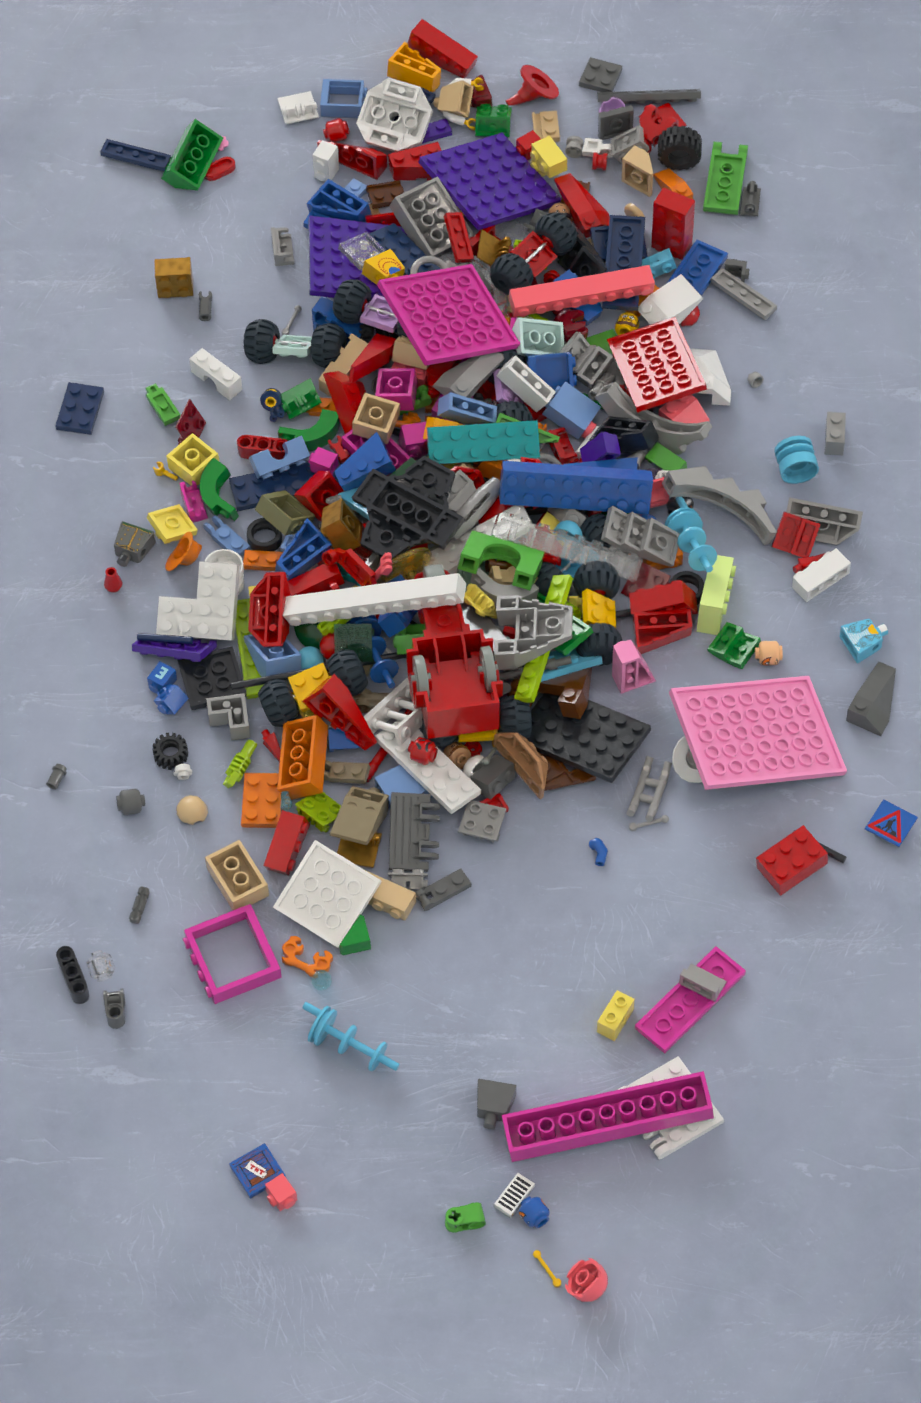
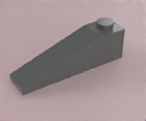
M878 661L850 704L847 711V722L882 736L890 719L895 668Z

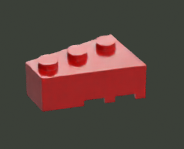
M434 142L388 154L389 169L393 179L396 181H416V178H427V181L431 180L432 177L418 161L422 156L442 151L439 143Z
M691 609L634 613L635 646L640 654L691 636Z
M282 810L263 865L267 870L289 876L291 871L293 872L297 855L302 848L303 841L311 825L304 816Z

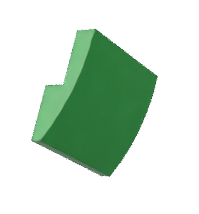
M726 622L707 650L720 660L743 669L754 654L755 648L759 647L761 639L760 637L745 633L741 626Z

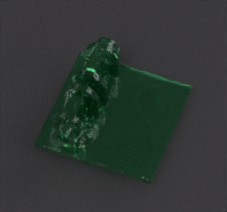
M334 624L335 653L345 649L353 650L361 662H373L372 636H374V628H372V624Z

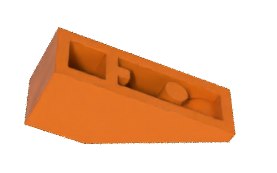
M668 168L653 174L661 189L664 187L693 199V192L686 181Z

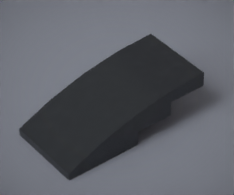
M575 226L577 231L576 244L570 252L557 257L559 259L558 263L566 271L570 269L578 277L605 273L607 267L588 239Z

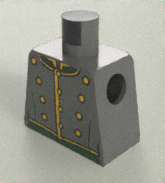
M122 521L114 543L115 555L119 557L117 563L123 567H126L129 561L140 563L156 543L154 531Z

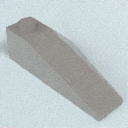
M496 352L471 357L446 371L433 387L443 395L451 392L471 398L502 363L504 355L503 353Z

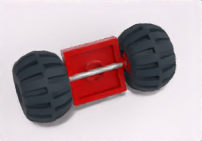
M557 212L542 216L535 225L534 231L510 253L496 258L490 269V279L495 288L503 295L509 297L510 289L531 286L533 279L558 256L570 252L577 240V231L570 219Z

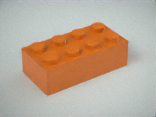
M317 715L288 721L283 724L277 790L288 800L323 793L328 725Z

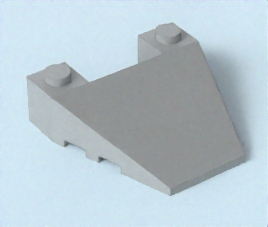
M517 595L497 596L496 613L499 626L516 625L515 639L495 640L494 658L497 661L498 670L517 669L572 639V606L552 602L545 604L540 603L537 599L530 601L522 599V596Z

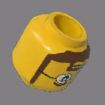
M628 312L618 316L615 324L616 334L621 335L638 329L640 325L638 317Z

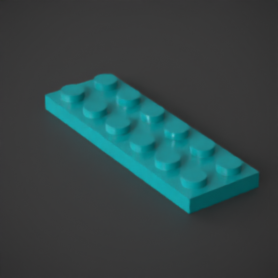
M538 420L426 428L428 456L439 464L521 459V457L540 458Z

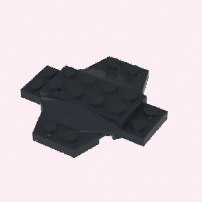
M426 456L413 463L400 476H395V474L386 476L372 469L352 496L354 502L367 508L370 519L366 524L360 542L361 546L380 557L387 552L391 553L392 562L416 545L425 543L430 545L432 543L444 550L465 521L464 517L451 511L449 508L448 497L456 476L455 472Z

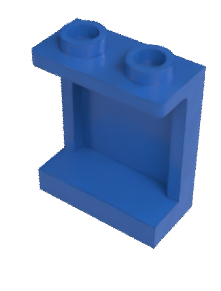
M570 352L527 355V366L553 390L558 385L562 387L565 381L573 387L577 385L576 375H573V367H576L575 356L572 357Z

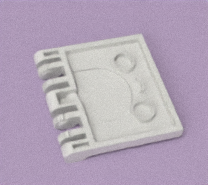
M677 1056L633 1083L619 1089L691 1073L680 1057ZM712 1103L713 1119L644 1133L642 1136L645 1140L657 1134L661 1136L654 1140L650 1147L652 1150H655L654 1153L658 1159H663L724 1123V1119Z

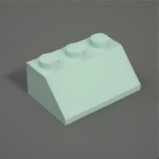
M520 317L516 319L512 330L520 342L516 349L517 355H522L527 360V355L559 353L564 347L563 322Z

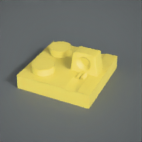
M180 504L147 514L148 521L156 531L155 535L158 539L161 538L164 544L180 540L186 532H191L193 536L197 535L198 529Z

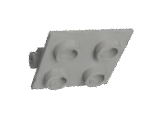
M471 800L467 803L458 832L463 833L464 836L470 835L474 836V838L480 837L481 840L484 838L491 840L493 843L494 841L498 842L499 831L506 808Z

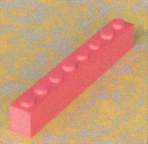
M650 265L510 289L509 302L514 317H525L535 313L542 314L552 310L560 311L569 307L577 308L586 304L594 305L603 301L610 302L620 298L648 295L653 293L655 282Z

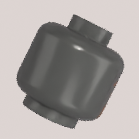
M138 789L122 790L116 796L118 811H121L123 815L140 813L142 806H145L144 794L140 795Z

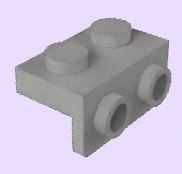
M575 332L559 353L570 352L572 357L575 356L576 367H573V373H579L597 346L590 345L580 332Z

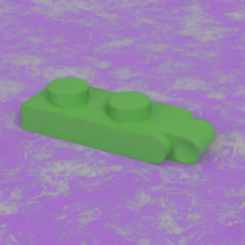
M156 383L145 388L147 400L165 426L179 420L181 414L163 387L158 388Z

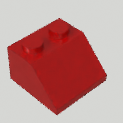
M318 470L294 496L315 515V518L322 522L323 508L329 505L326 503V499L344 492V490L330 471Z

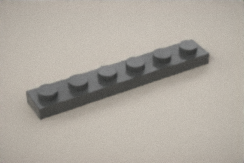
M701 90L597 92V100L601 104L609 101L612 97L622 100L624 104H628V101L646 103V100H652L653 103H661L663 100L680 102V99L695 102L697 99H701Z

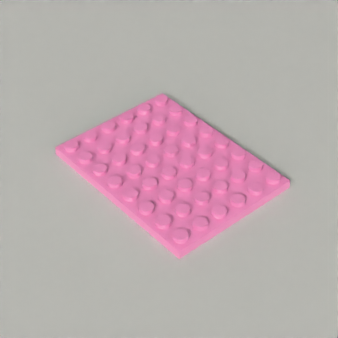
M809 676L671 688L669 691L705 790L843 776L847 772Z

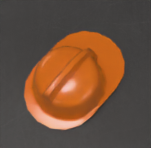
M186 532L181 537L178 545L170 554L165 565L167 571L174 570L179 564L190 565L198 558L202 546L193 539L191 532Z

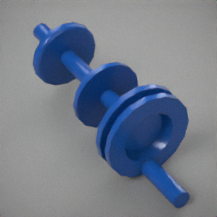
M369 615L367 617L352 618L344 626L343 634L351 647L358 648L357 652L361 659L373 657L376 664L370 670L371 680L375 683L386 682L389 688H394L396 684L393 678L398 673L399 666L395 660H382L380 656L385 652L387 645L386 641L379 637L382 628L378 624L377 617Z

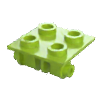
M324 792L307 796L295 803L298 815L304 816L308 822L311 821V825H315L320 832L324 831L325 833L330 829L328 824L336 820L341 808L340 804Z

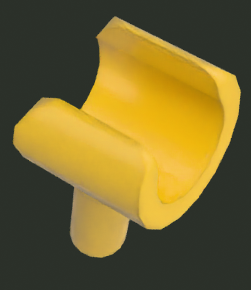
M156 462L159 468L153 467V470L157 476L165 475L175 481L178 479L177 476L165 470L162 462Z

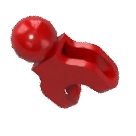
M653 104L645 108L639 119L640 125L643 128L644 142L650 149L647 151L649 154L651 153L652 146L655 147L658 144L659 135L662 134V131L667 130L669 127L679 126V121L674 117H669L665 122L656 124L655 120L658 116V109Z

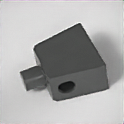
M478 1078L477 1117L484 1118V1128L495 1129L496 1121L503 1122L502 1115L509 1114L516 1097L515 1084Z

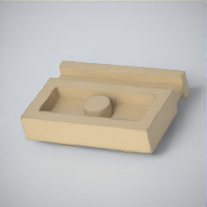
M543 111L539 114L532 112L533 131L541 139L550 136L554 142H560L557 111Z

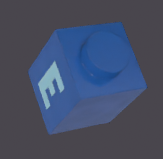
M160 661L147 677L149 689L156 694L167 685H173L177 680L176 669Z

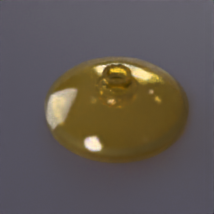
M416 548L397 556L392 560V572L388 576L381 575L380 578L382 581L388 582L401 574L405 580L414 579L416 574L423 572L424 567L429 564L432 557L431 551L428 548Z

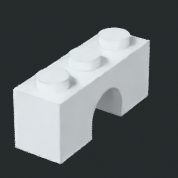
M203 348L189 359L191 372L203 381L211 378L217 387V391L228 400L233 399L243 390L241 376Z

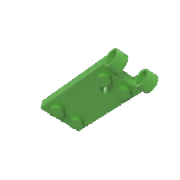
M713 141L703 211L738 215L748 145L739 144L738 155L721 153L722 142Z

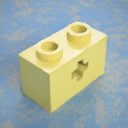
M617 990L597 1021V1033L615 1041L634 1011L635 999Z

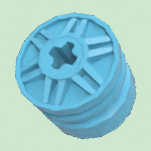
M792 436L783 439L776 445L774 453L783 481L790 484L803 483L815 477L819 472V465L814 455L815 451L810 438Z

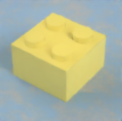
M193 433L166 455L169 469L190 486H192L193 480L197 486L200 484L201 475L213 458L219 461L218 453Z

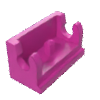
M193 480L190 487H187L185 482L179 483L181 496L190 520L194 523L208 519L196 482Z

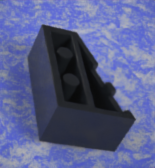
M608 416L589 440H593L602 432L617 435L620 452L627 453L650 450L659 439V436L650 420Z

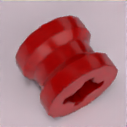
M597 152L593 153L592 170L600 168L606 171L608 153L602 155Z

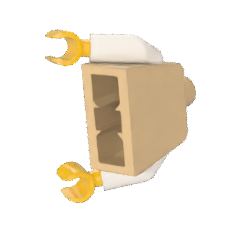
M479 77L474 79V81L465 78L454 79L451 83L441 88L440 97L435 98L433 101L434 106L450 122L462 126L465 124L470 130L474 131L475 127L470 126L472 122L476 123V120L474 118L466 120L465 118L469 117L473 86L477 91H482L483 86L477 84H483V80Z

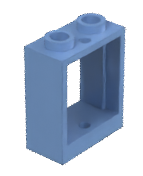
M323 79L320 102L321 117L358 118L367 94L364 80ZM330 94L359 95L358 104H330Z

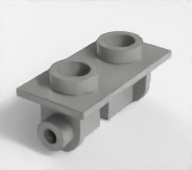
M392 869V872H388V876H392V879H388V881L406 888V882H410L409 889H421L428 886V880H424V877H428V874L424 873V870L413 869L412 873H404V869Z

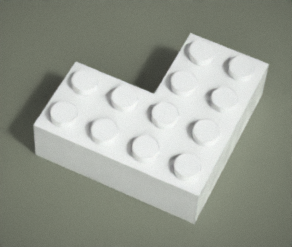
M199 561L197 599L159 596L156 634L234 640L240 564Z

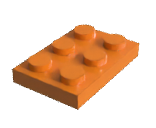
M244 773L241 827H277L282 812L283 796L277 790L279 773Z

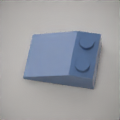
M252 634L244 636L246 646L261 677L301 670V654L287 638L282 647H263Z

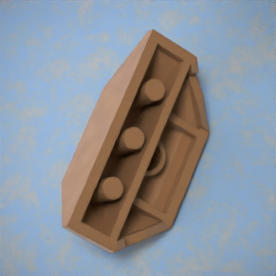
M496 733L493 740L494 747L505 759L514 763L515 771L541 800L544 796L548 770L546 758L541 756L536 751L534 744L528 742L524 736L518 733Z

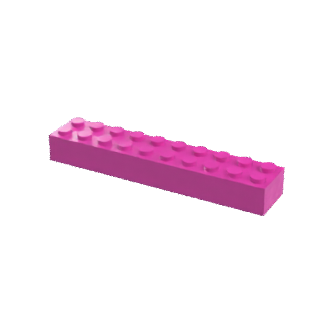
M704 1071L502 1115L512 1162L714 1118Z

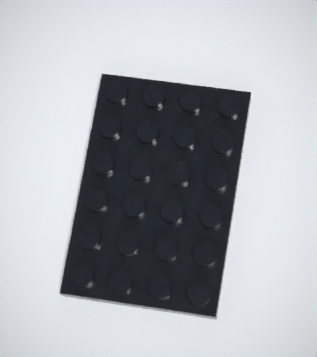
M544 693L531 710L532 728L531 735L527 738L528 742L534 744L537 752L607 782H614L651 731V725L591 700H588V706L581 719L563 717L558 704L560 696Z

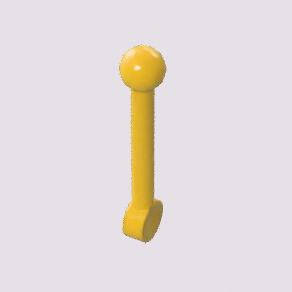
M535 1250L533 1257L539 1260L553 1280V1286L560 1287L561 1280L554 1276L542 1259L540 1251Z

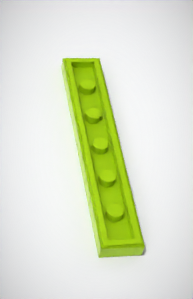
M250 598L237 600L235 626L244 680L261 677L244 641V636L251 635L248 630ZM263 685L245 688L247 699L259 698L258 692Z

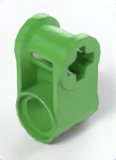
M479 1202L452 1207L445 1214V1227L452 1233L479 1229L486 1225L482 1204Z

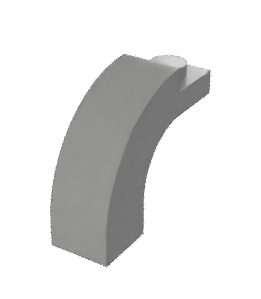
M480 568L476 574L472 573L470 581L472 584H476L484 594L494 601L495 608L497 596L517 595L522 596V599L532 601V599H537L539 591L535 584H533L531 590L513 585L499 584L493 581Z

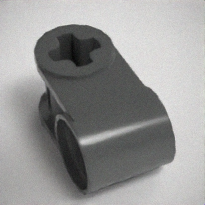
M124 989L113 992L104 990L103 998L108 1025L113 1029L121 1028L125 1024Z

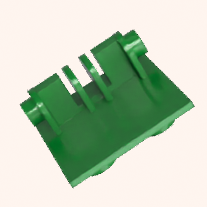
M311 378L281 393L282 406L290 420L322 403Z

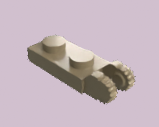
M325 760V770H330V772L324 771V780L339 783L366 784L370 765L369 763L330 762Z

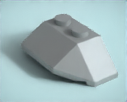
M790 497L786 511L787 513L821 524L815 541L835 545L840 544L859 531L863 515L862 511Z

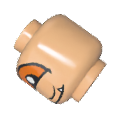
M761 641L759 648H755V659H759L761 665H777L779 660L783 658L782 645H779L777 641Z

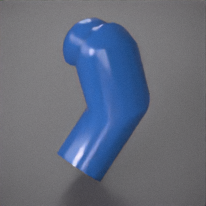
M591 839L589 847L597 852L595 864L604 866L608 849L601 839Z

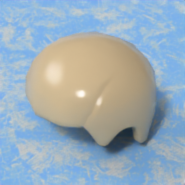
M189 795L180 800L176 807V812L182 822L194 825L197 821L203 822L205 820L208 808L200 797Z

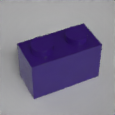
M602 432L593 440L588 441L586 445L580 448L582 462L612 460L620 456L621 452L617 435Z

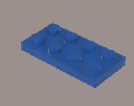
M696 240L667 283L679 275H683L702 296L711 283V278L719 271L728 258V253Z

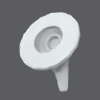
M683 736L673 750L672 763L674 770L680 778L688 782L700 783L702 782L686 737Z

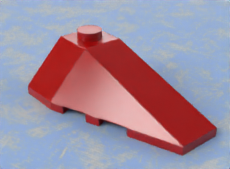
M571 173L554 179L565 204L571 211L576 227L586 238L591 237V227L609 226L610 216L608 211Z

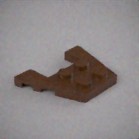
M539 753L548 761L544 791L596 780V776L577 768L569 772L562 762Z

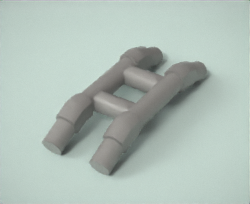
M646 756L627 815L634 816L640 801L650 804L646 820L651 822L657 813L672 763L665 761L659 780L648 778L654 758ZM645 785L656 788L654 797L642 794Z

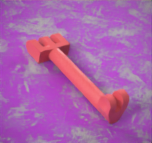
M389 552L380 558V566L375 571L376 581L381 575L388 576L392 572V554Z

